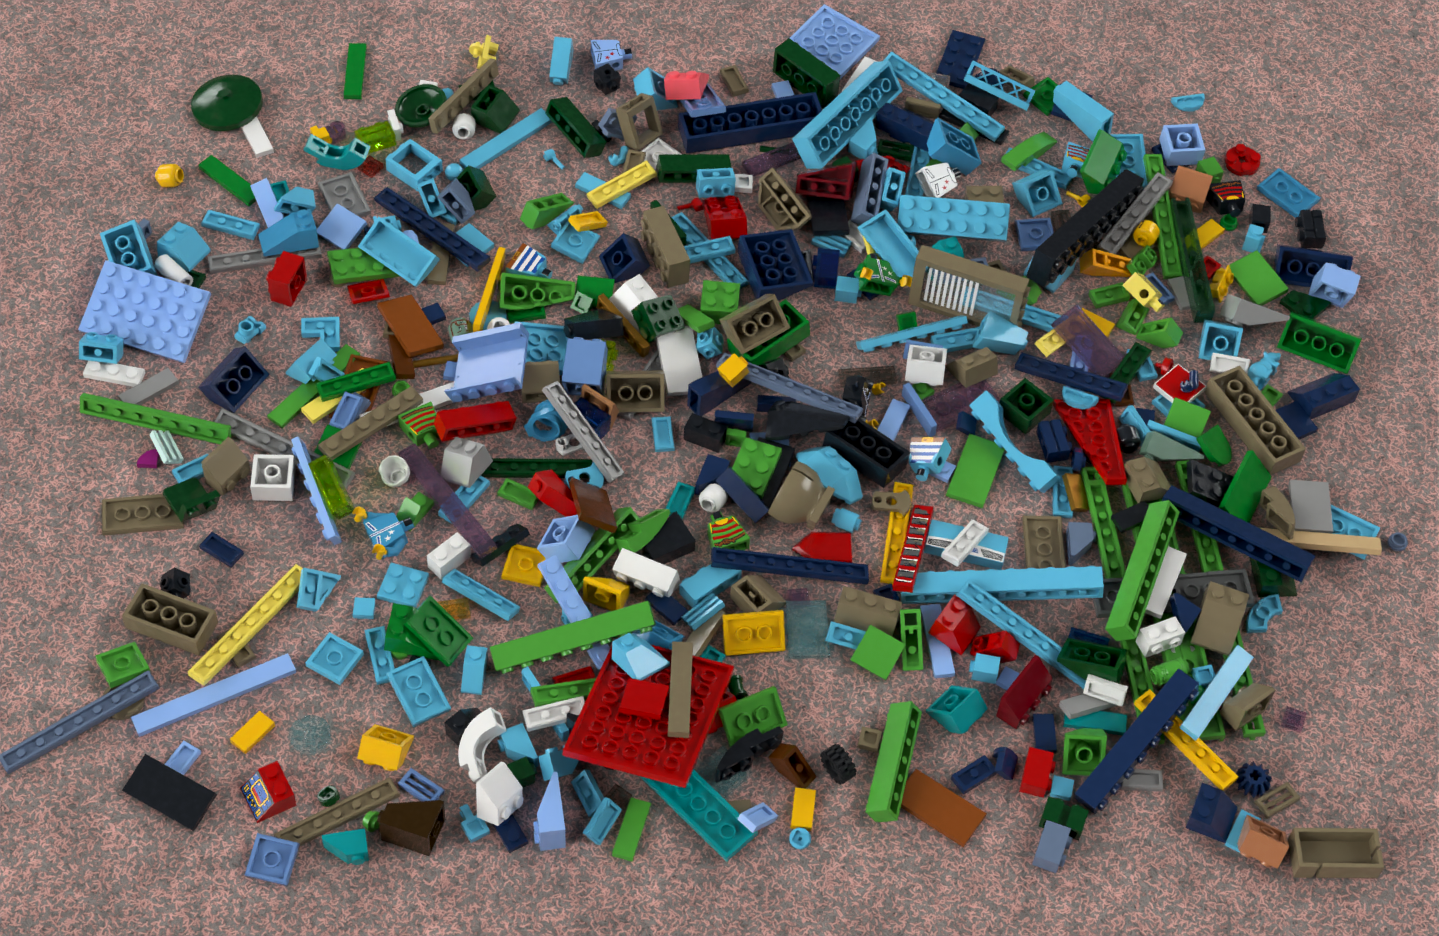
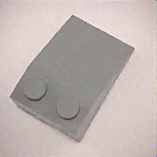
M1227 294L1220 315L1225 316V321L1241 327L1243 323L1250 326L1286 321L1290 318V316Z

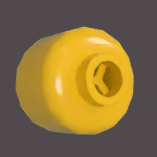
M162 164L155 172V179L161 187H178L183 182L184 172L177 164Z
M1141 221L1133 233L1135 242L1142 247L1146 245L1152 246L1159 237V227L1153 221Z

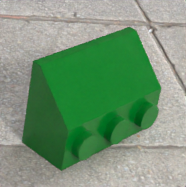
M1101 129L1098 130L1080 170L1087 192L1091 194H1098L1119 175L1122 162L1126 160L1127 156L1123 143Z

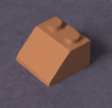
M1178 166L1169 192L1170 204L1174 207H1181L1190 212L1201 214L1213 176Z
M1246 815L1237 843L1240 853L1247 858L1254 857L1260 860L1259 862L1270 868L1273 866L1278 869L1289 849L1286 833Z

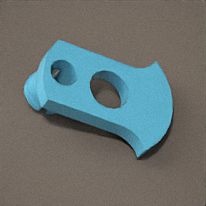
M594 462L590 467L566 471L564 483L569 489L568 479L570 481L571 477L580 480V474H587L589 476V482L587 483L601 488L604 482V476Z

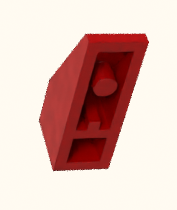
M552 469L536 472L528 485L533 494L540 501L565 517L577 515L571 490Z

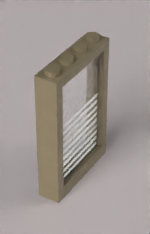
M921 245L915 261L908 304L951 318L960 315L967 316L968 323L978 327L987 313L992 311L1021 328V321L1024 317L1028 301L1026 298H1028L1031 287H1028V278Z

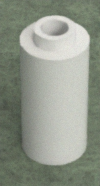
M161 255L156 259L154 267L166 279L189 286L192 285L193 277L169 255Z

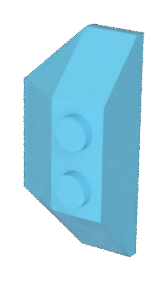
M831 446L808 448L796 454L799 462L807 464L818 473L825 488L829 485L835 489L833 496L845 500L849 505L863 498L857 470Z

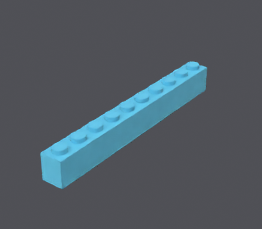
M1102 566L1048 567L1041 569L1009 568L1006 570L987 569L982 571H927L917 574L913 593L901 592L902 604L948 603L954 594L957 595L968 579L998 601L1103 598Z

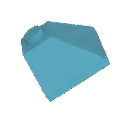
M627 633L612 641V660L632 679L644 680L670 666V662L641 637Z

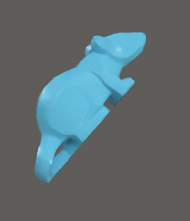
M1264 351V357L1259 362L1250 366L1248 376L1258 386L1257 388L1260 391L1269 382L1270 375L1274 376L1277 372L1276 369L1280 365L1278 362L1281 357L1280 353H1267Z

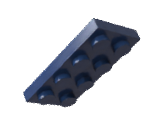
M952 30L934 80L964 89L968 82L964 81V77L972 61L978 62L985 38ZM974 65V67H973V69H972V71H971V73H970V75H972V76H973L974 70H975V68H976L975 65Z

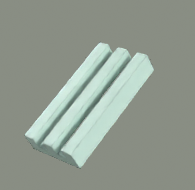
M152 430L150 437L163 463H182L183 457L170 431L166 430L163 433L162 430H159L156 433L155 430Z

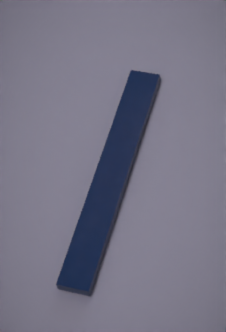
M386 187L374 197L375 201L477 272L491 261L490 256L390 188Z
M712 547L711 567L866 585L869 582V569L866 564Z

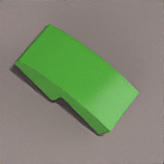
M1144 246L1126 265L1127 269L1132 275L1135 272L1144 275L1158 260L1156 252L1150 246Z

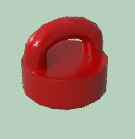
M1166 357L1162 363L1156 362L1154 365L1157 368H1161V376H1164L1173 368L1174 361Z

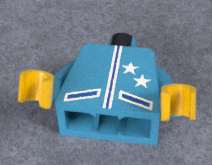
M360 506L355 507L352 514H356L354 517L355 522L364 520L365 530L374 545L372 553H377L376 558L378 560L398 556L408 543L405 532L415 528L410 517L399 522L395 513L368 512Z

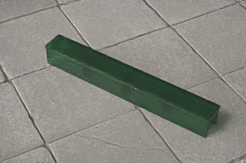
M1171 198L1170 204L1179 257L1193 322L1204 323V319H1213L1215 306L1190 199L1185 198V201H1176L1175 198Z

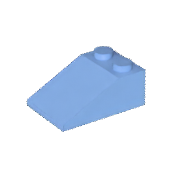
M553 772L537 812V821L533 822L535 844H539L540 851L566 848L565 823L557 772Z

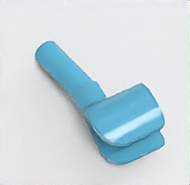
M553 149L544 151L543 157L546 162L552 160L561 169L565 168L556 158Z

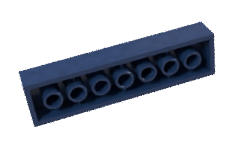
M816 92L728 105L724 113L693 118L688 112L679 113L678 129L687 154L795 137L822 109Z

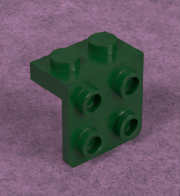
M671 295L643 301L631 310L640 334L649 344L661 335L685 328L684 321Z
M197 478L188 479L163 490V496L181 522L216 509L220 499V494L217 490L207 493Z

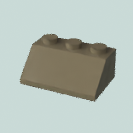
M765 294L719 319L727 337L741 354L748 352L790 328L775 294Z
M606 371V398L616 404L619 412H665L664 371Z
M844 586L834 622L867 631L868 627L872 625L893 637L902 602Z

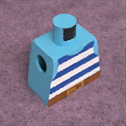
M522 243L506 266V273L551 279L553 271L546 269L547 264L544 255Z
M911 437L909 465L914 473H916L917 480L926 481L928 474H939L952 449L945 437Z

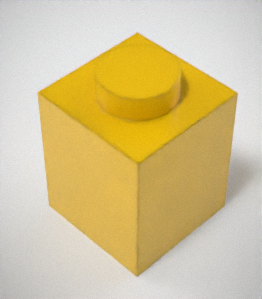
M735 353L717 368L719 375L732 388L749 373L748 362L742 356L738 357Z

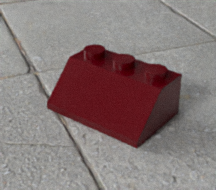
M1037 655L1031 659L1001 697L996 717L1016 730L1020 725L1024 726L1030 718L1029 713L1032 710L1036 711L1041 704L1040 699L1043 696L1047 697L1053 688L1050 686L1053 678Z

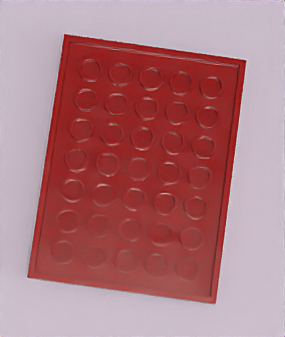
M651 645L670 662V666L647 677L643 681L670 686L672 650ZM611 646L563 748L562 756L686 788L733 675L734 666L692 655L689 738L668 737L670 688L661 720L619 713V706L628 679L631 677L612 660Z

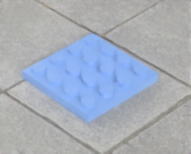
M824 4L790 39L798 43L820 61H823L831 69L837 71L841 75V79L879 41L880 35Z

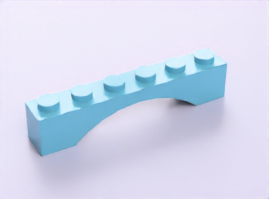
M986 390L969 405L973 409L971 414L978 421L982 420L984 430L989 435L992 433L995 436L994 442L1001 449L1004 447L1007 451L1005 454L1012 463L1016 462L1018 464L1017 470L1023 477L1027 476L1031 480L1029 484L1035 491L1039 490L1045 493L1061 479L1049 463L1026 456L1014 446L1005 428L1003 407L990 392Z

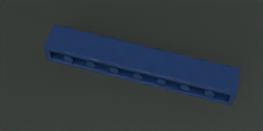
M1173 485L1163 496L1162 501L1170 500L1180 512L1177 519L1178 522L1299 582L1303 581L1313 563L1315 555Z
M1178 668L1075 792V799L1094 814L1099 810L1103 811L1109 803V797L1112 794L1116 795L1121 789L1123 780L1125 778L1128 780L1135 771L1133 768L1137 763H1143L1148 756L1147 751L1151 747L1155 748L1161 740V734L1164 731L1167 733L1173 726L1174 722L1172 721L1176 716L1180 717L1187 708L1185 705L1189 701L1196 699L1199 694V683Z

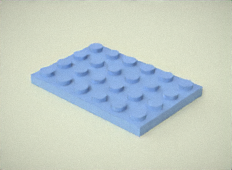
M105 260L78 330L84 333L96 332L98 335L104 336L113 334L123 338V345L185 363L211 293Z

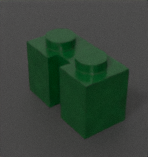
M1048 796L1039 827L1044 828L1046 820L1071 828L1069 836L1079 841L1089 810L1084 809L1080 805H1072V807L1064 805L1062 799Z

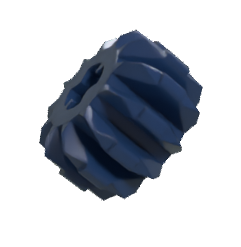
M1254 761L1250 765L1247 763L1243 764L1242 768L1238 769L1236 773L1239 776L1235 783L1239 784L1238 790L1244 789V796L1248 793H1251L1253 798L1257 794L1263 796L1265 791L1269 790L1272 777L1268 775L1269 769L1263 770V765L1256 766Z

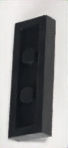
M520 524L511 525L507 531L495 536L486 545L477 548L476 552L470 555L472 561L482 567L529 536L528 529Z

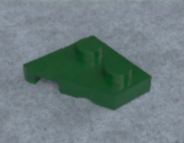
M1295 290L1290 291L1280 300V304L1290 312H1295L1313 320L1331 305V302Z

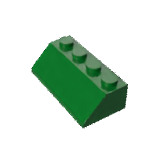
M1291 311L1290 318L1287 320L1277 348L1348 374L1362 338Z

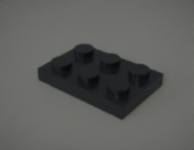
M1189 460L1186 463L1188 493L1219 507L1234 476L1195 460Z

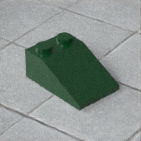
M1067 638L1057 657V662L1084 680H1087L1088 674L1119 684L1125 671L1127 650Z

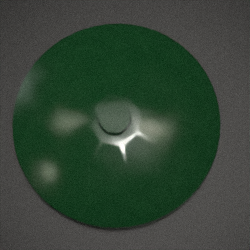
M223 75L207 81L197 89L191 101V110L195 120L204 128L213 131H230L247 125L259 114L263 105V97L259 86L252 79L241 75Z

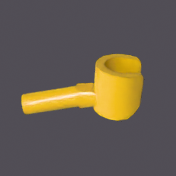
M1070 191L1066 192V195L1077 200L1081 207H1084L1088 200L1091 199L1088 194L1080 197Z

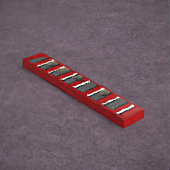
M914 505L892 585L893 591L913 593L934 506Z

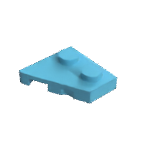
M303 568L301 570L297 608L318 611L333 587L340 580L341 575Z

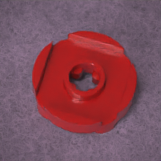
M1237 144L1236 147H1232L1227 151L1224 160L1227 169L1231 173L1238 176H1250L1258 171L1261 155L1244 144Z

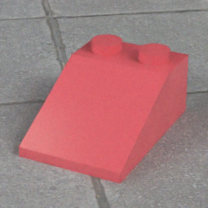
M672 71L667 73L664 79L666 100L701 99L709 79V74L696 71H688L686 73Z

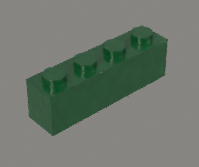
M568 97L551 99L545 112L551 121L584 158L600 156L606 145L604 138Z
M664 154L658 156L656 165L659 183H696L697 169L732 168L729 154Z

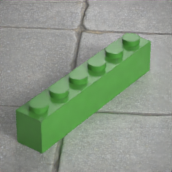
M631 507L618 508L613 513L617 524L615 533L599 528L591 537V541L586 546L580 559L569 561L563 567L577 592L583 587L584 577H592L618 549L615 539L629 533L628 524L639 519ZM547 584L544 587V589L554 600V602L558 603L556 597L554 596L549 585Z
M912 701L890 704L865 811L875 822L898 821L922 711Z

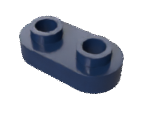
M1074 447L1071 457L1072 470L1080 471L1081 468H1085V452L1082 451V448Z

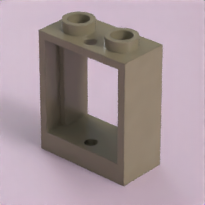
M641 93L616 109L627 147L634 150L643 149L645 145L663 134L653 96ZM644 110L649 130L637 136L632 117Z

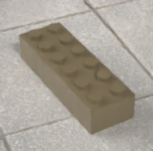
M1240 365L1208 380L1206 390L1204 391L1247 448L1254 451L1271 475L1301 462L1306 448Z

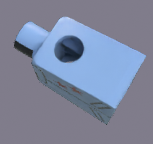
M591 40V55L595 69L609 63L617 71L623 69V60L632 59L631 48L621 49L618 40Z

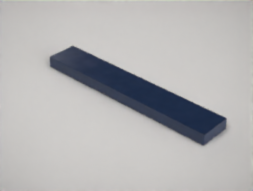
M1021 352L1015 364V369L1120 402L1128 388L1126 383Z

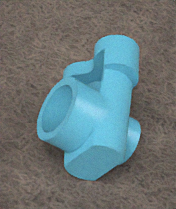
M248 316L239 323L238 331L234 337L243 344L249 343L254 336L260 335L266 329V325L261 321H256L254 317Z

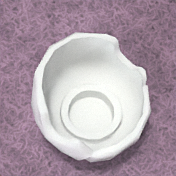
M392 455L382 460L379 472L383 482L389 487L394 488L408 481L410 468L402 457Z

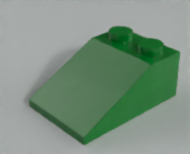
M393 603L385 635L384 650L439 660L404 625L417 608Z

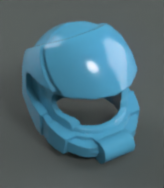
M545 400L536 406L534 413L529 418L528 423L524 425V428L529 437L545 442L555 440L565 434L568 426L550 401ZM538 420L544 425L552 427V429L548 431L540 430L535 422Z

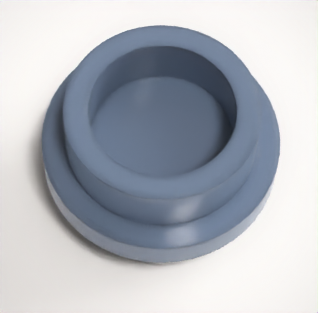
M1396 532L1389 536L1388 545L1395 551H1403L1408 545L1407 537L1403 533Z

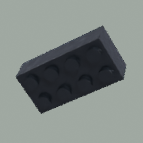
M860 418L856 423L848 421L843 429L827 431L822 447L831 446L857 471L882 488H885L906 468L911 453Z

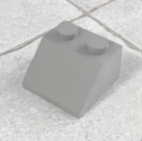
M455 437L444 450L440 478L444 481L470 488L493 460L484 444Z

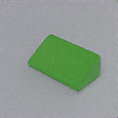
M1136 298L1128 302L1115 327L1136 335L1150 309L1144 307Z

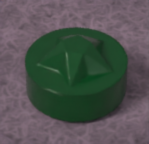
M326 786L317 794L318 801L324 807L334 805L340 798V794L335 786Z

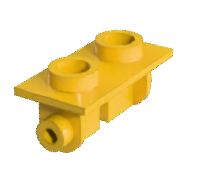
M1227 265L1226 270L1220 268L1216 271L1212 279L1213 283L1210 284L1206 292L1208 298H1218L1219 303H1221L1223 297L1227 295L1229 284L1234 279L1230 265Z

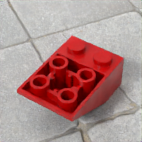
M728 195L725 198L709 197L706 200H702L711 240L726 236L735 239L740 238V235H747V216L738 197Z

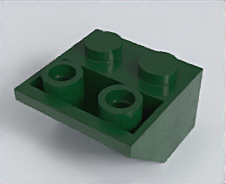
M489 84L471 106V116L475 119L476 124L499 134L509 127L520 112L518 106L504 90Z

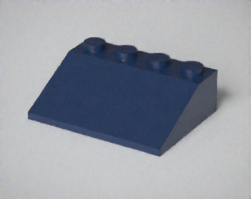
M792 229L740 235L737 252L755 299L765 294H775L777 300L780 301L813 286V280Z

